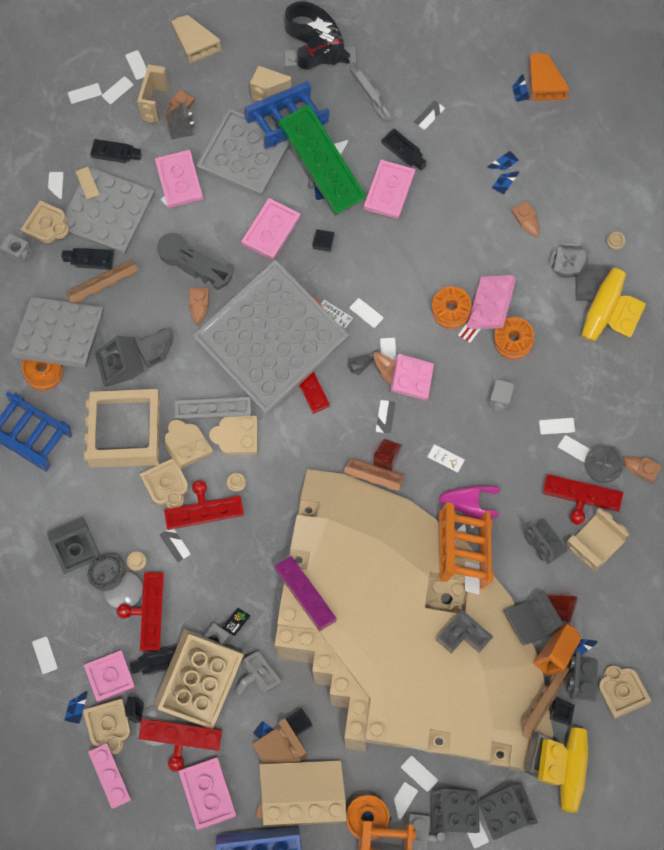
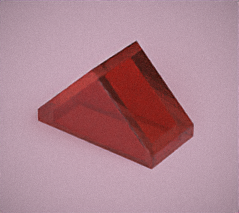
M383 439L374 453V465L393 471L402 444Z
M547 595L560 619L570 623L578 597Z

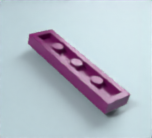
M292 556L274 565L275 571L319 632L336 622V616Z

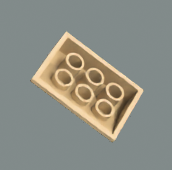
M184 629L153 704L160 711L213 729L244 654Z
M341 761L259 764L262 827L343 824L346 822V803Z

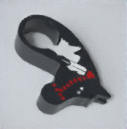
M306 1L294 2L286 8V32L291 37L308 44L301 46L297 50L298 67L308 70L321 64H332L333 66L339 62L350 64L348 59L350 58V53L344 49L341 32L335 21L325 10ZM308 17L314 22L298 24L292 21V19Z

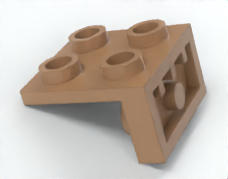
M285 718L278 722V728L252 744L263 764L299 763L308 757L307 752Z

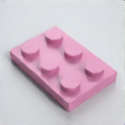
M190 150L155 158L168 209L203 200Z
M380 160L364 204V210L399 219L415 175V169Z
M269 198L242 239L241 244L274 261L301 218V214Z
M513 275L480 277L467 324L470 329L504 327L516 281Z
M218 758L179 771L197 831L237 817Z

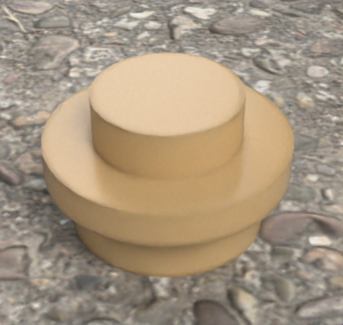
M613 232L607 238V245L613 250L622 249L626 242L624 235L620 232Z
M233 473L227 478V487L233 492H240L246 486V479L240 473Z
M132 552L127 557V565L133 571H140L146 566V557L141 552Z

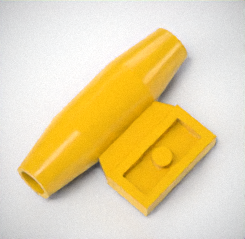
M612 268L599 287L586 316L581 335L583 338L595 342L607 324L613 331L631 338L646 303L631 296H621L626 278L624 271Z
M571 728L566 747H564V744L550 739H544L542 742L538 781L553 786L560 785L561 810L569 813L578 812L586 783L589 757L588 733L586 729Z

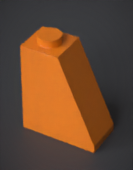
M530 54L531 101L567 100L569 87L549 54Z
M563 625L554 633L533 661V664L547 676L563 671L582 636L578 634L577 629L572 625Z

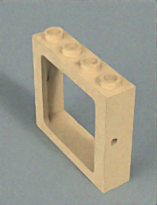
M158 389L90 392L89 399H86V409L89 411V416L85 417L88 432H85L87 449H84V460L88 461L89 468L159 465L160 395ZM150 402L149 446L147 448L96 449L97 404Z

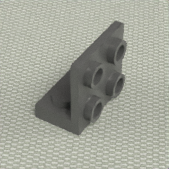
M545 519L535 525L531 520L527 522L524 537L529 545H534L537 549L536 553L542 561L545 560L547 564H550L567 552L568 549Z
M545 591L538 592L526 603L504 611L524 646L552 636L564 625Z
M576 651L575 656H572L569 661V673H572V676L568 680L567 692L571 693V699L595 701L598 660L580 658L581 651Z
M522 784L511 785L479 800V806L493 840H497L521 828L538 824Z
M440 789L430 792L431 834H438L440 832L476 834L480 832L477 791Z

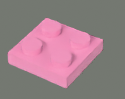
M398 354L396 356L390 391L426 401L429 398L434 364Z
M122 650L84 665L97 703L136 688Z

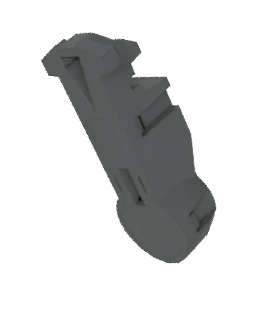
M168 233L159 239L157 243L160 259L166 264L179 267L195 279L201 278L204 284L210 281L217 290L227 286L231 281L234 270L233 265L228 263L227 266H224L188 246L180 234Z

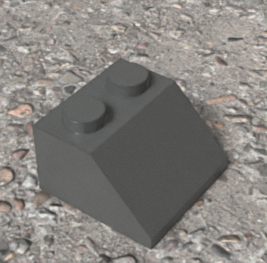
M117 335L95 353L103 385L106 387L132 380L144 371L135 337Z
M83 517L47 532L49 542L64 574L92 563L94 559L99 557Z

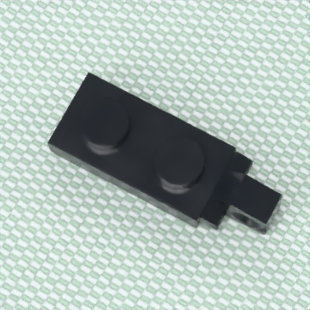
M395 128L381 140L383 145L406 164L414 165L421 171L426 167V160L422 158L423 154L420 152V149Z
M94 139L90 156L95 159L126 163L130 162L131 159L140 161L142 153L141 149L134 148L133 145Z
M73 248L72 251L62 250L61 258L63 262H71L70 264L76 266V268L111 270L113 267L114 250Z
M177 646L143 654V656L139 657L138 662L130 663L132 674L142 672L143 675H151L167 671Z

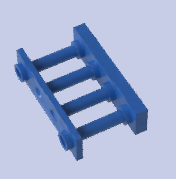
M307 81L246 106L245 120L248 124L257 121L265 132L264 147L267 149L288 139L281 128L272 131L263 117L271 114L278 122L283 118L279 112L280 110L288 108L293 113L298 110L294 104L304 102L306 105L309 104L321 124L325 125L329 122V109L327 108L322 111L317 109L310 99L311 85Z
M7 391L6 396L10 403L0 415V444L47 472L50 468L47 456L63 434L69 438L73 436L70 426L63 421L57 422L26 403L19 394L14 393L13 395ZM17 406L26 411L10 433L5 434L1 432V427ZM33 415L41 420V422L28 440L21 444L16 441V437ZM47 425L56 429V432L41 452L36 453L32 451L33 444Z

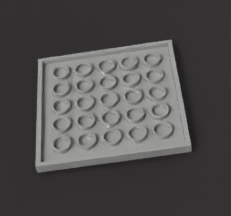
M276 260L270 263L193 335L266 415L350 338L349 334Z

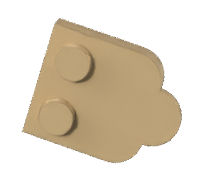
M39 201L20 230L23 234L43 243H51L55 239L66 237L69 233V226L66 224L67 216L61 209Z
M257 416L224 417L219 422V426L211 429L209 433L211 442L219 445L221 452L225 455L258 454Z
M173 420L169 423L168 433L164 438V446L179 469L212 455L213 449L196 425L185 424L181 420Z
M173 458L140 474L156 505H166L169 509L183 505V496L187 494L189 487L181 469H179Z
M615 665L605 669L604 678L599 685V691L614 719L651 703L650 697L634 670L629 668L622 670Z
M123 699L84 709L83 713L92 744L97 747L108 744L112 754L119 753L123 748V741L127 740L131 734L128 718L125 717Z

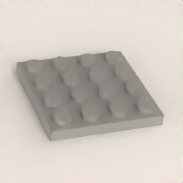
M229 108L196 167L199 171L262 197L287 152L290 142L286 140L266 149L264 147L265 132L257 121L248 124L245 120V114ZM269 125L272 131L278 129L274 126Z
M88 167L100 195L87 199L81 184L79 185L65 213L67 216L66 224L69 226L68 234L126 255L155 195V191Z
M31 297L11 351L12 358L86 368L103 317L104 308Z

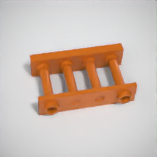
M449 502L439 511L440 581L448 582L453 575L459 574L480 579V589H485L493 581L494 572L492 571L491 528L493 521L491 520L490 511H486L480 519L456 514L454 512V504ZM454 522L479 527V536L456 531ZM455 539L479 544L480 553L457 549ZM455 556L480 561V571L457 566L455 564Z
M360 820L358 850H376L370 847L371 838H374V836L404 838V850H412V841L416 839V829L410 823H405V830L375 828L372 826L371 821Z

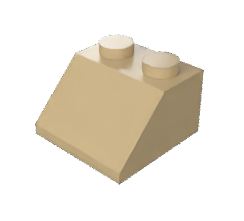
M258 66L250 82L252 102L256 103L292 88V77Z

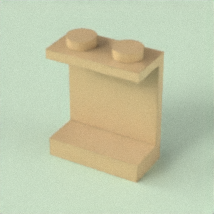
M148 64L137 101L141 118L146 122H160L156 102L151 101L154 90L164 92L169 90L170 85L166 67Z
M600 508L588 524L575 537L572 536L566 545L595 573L626 542L629 536L627 529L622 524H617L612 520L613 517L607 511L603 512Z

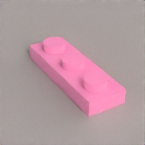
M108 744L89 751L88 753L111 808L114 809L131 801Z

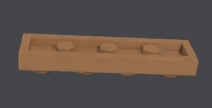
M131 259L65 293L71 303H79L86 296L97 294L102 288L113 286L124 277L129 278L133 276L134 272L138 271V268Z
M566 667L563 671L552 675L550 679L552 683L550 686L546 685L541 693V700L535 701L531 709L533 713L531 716L527 715L522 723L524 727L522 735L526 738H531L563 687L569 674V668Z

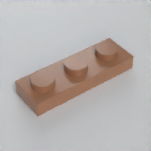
M350 458L344 473L350 474L352 477H359L368 480L370 483L380 484L388 489L398 491L405 479V475L354 458Z

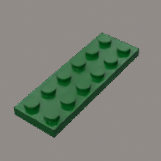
M309 104L278 121L280 128L335 216L367 197Z

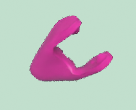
M472 486L442 493L439 496V502L442 505H445L447 502L453 503L454 510L480 519L486 511H490L492 520L499 516V512L481 509L479 506V493L497 494L500 492V489L494 486Z

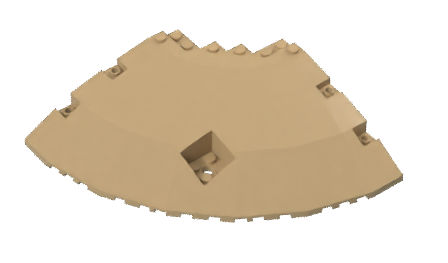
M307 469L300 498L299 514L296 517L290 556L294 560L297 558L303 560L302 563L298 564L331 609L337 620L319 632L284 583L275 640L278 659L313 663L314 684L331 686V706L349 708L344 737L346 749L366 751L367 743L413 748L427 751V753L482 761L489 766L524 772L532 736L528 739L522 735L524 730L522 723L527 715L531 716L533 713L531 709L535 701L541 700V693L545 687L543 672L533 664V661L538 656L533 644L522 645L504 614L506 609L515 606L512 597L495 576L485 589H480L479 595L465 591L464 575L455 574L448 582L440 581L439 521L412 501L347 474ZM310 508L312 513L307 514L305 510ZM457 540L455 542L457 549L474 552L466 541ZM455 556V564L457 566L465 567L466 561L480 566V561ZM449 595L452 597V602L448 605L443 604L441 597ZM461 610L466 612L493 636L480 653L463 640L451 654L436 641ZM548 709L534 732H539L553 740V729ZM442 739L443 744L440 746L436 745L435 740ZM502 752L504 757L500 759L496 756V753Z

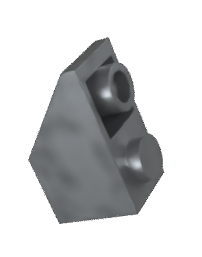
M182 102L166 115L172 140L193 135L191 128H195L191 108L187 109L186 102Z
M171 327L160 329L156 334L150 337L145 336L136 343L147 368L165 361L174 339Z

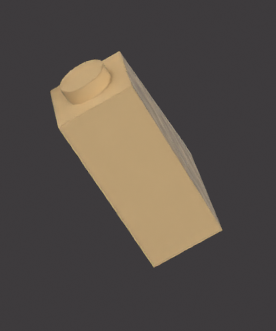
M180 16L171 21L173 32L189 64L222 51L219 38L190 16Z

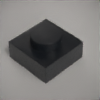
M316 229L312 245L313 249L331 252L335 233Z
M128 697L125 706V717L134 723H141L144 703L136 697Z
M555 699L552 705L550 720L567 726L570 725L575 705Z
M302 708L285 718L296 736L313 727Z

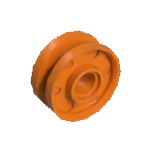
M450 286L436 293L432 302V313L437 324L448 329L459 328L466 324L469 320L472 306L467 292L459 287ZM452 305L455 306L456 309L449 310L447 307Z
M510 317L505 319L503 328L495 329L494 344L501 356L517 360L524 358L532 350L534 331L528 321L520 317ZM516 336V337H518L519 339L516 340V341H513V340L510 339V337Z
M24 359L22 361L21 369L25 380L30 387L36 390L46 391L52 389L60 383L63 377L64 370L62 365ZM46 367L44 371H39V369Z
M365 795L352 801L347 809L346 824L353 836L359 839L360 820H362V815L365 813H370L373 816L372 826L387 829L390 816L388 808L382 800L376 796ZM374 836V838H371V840H376L379 837Z

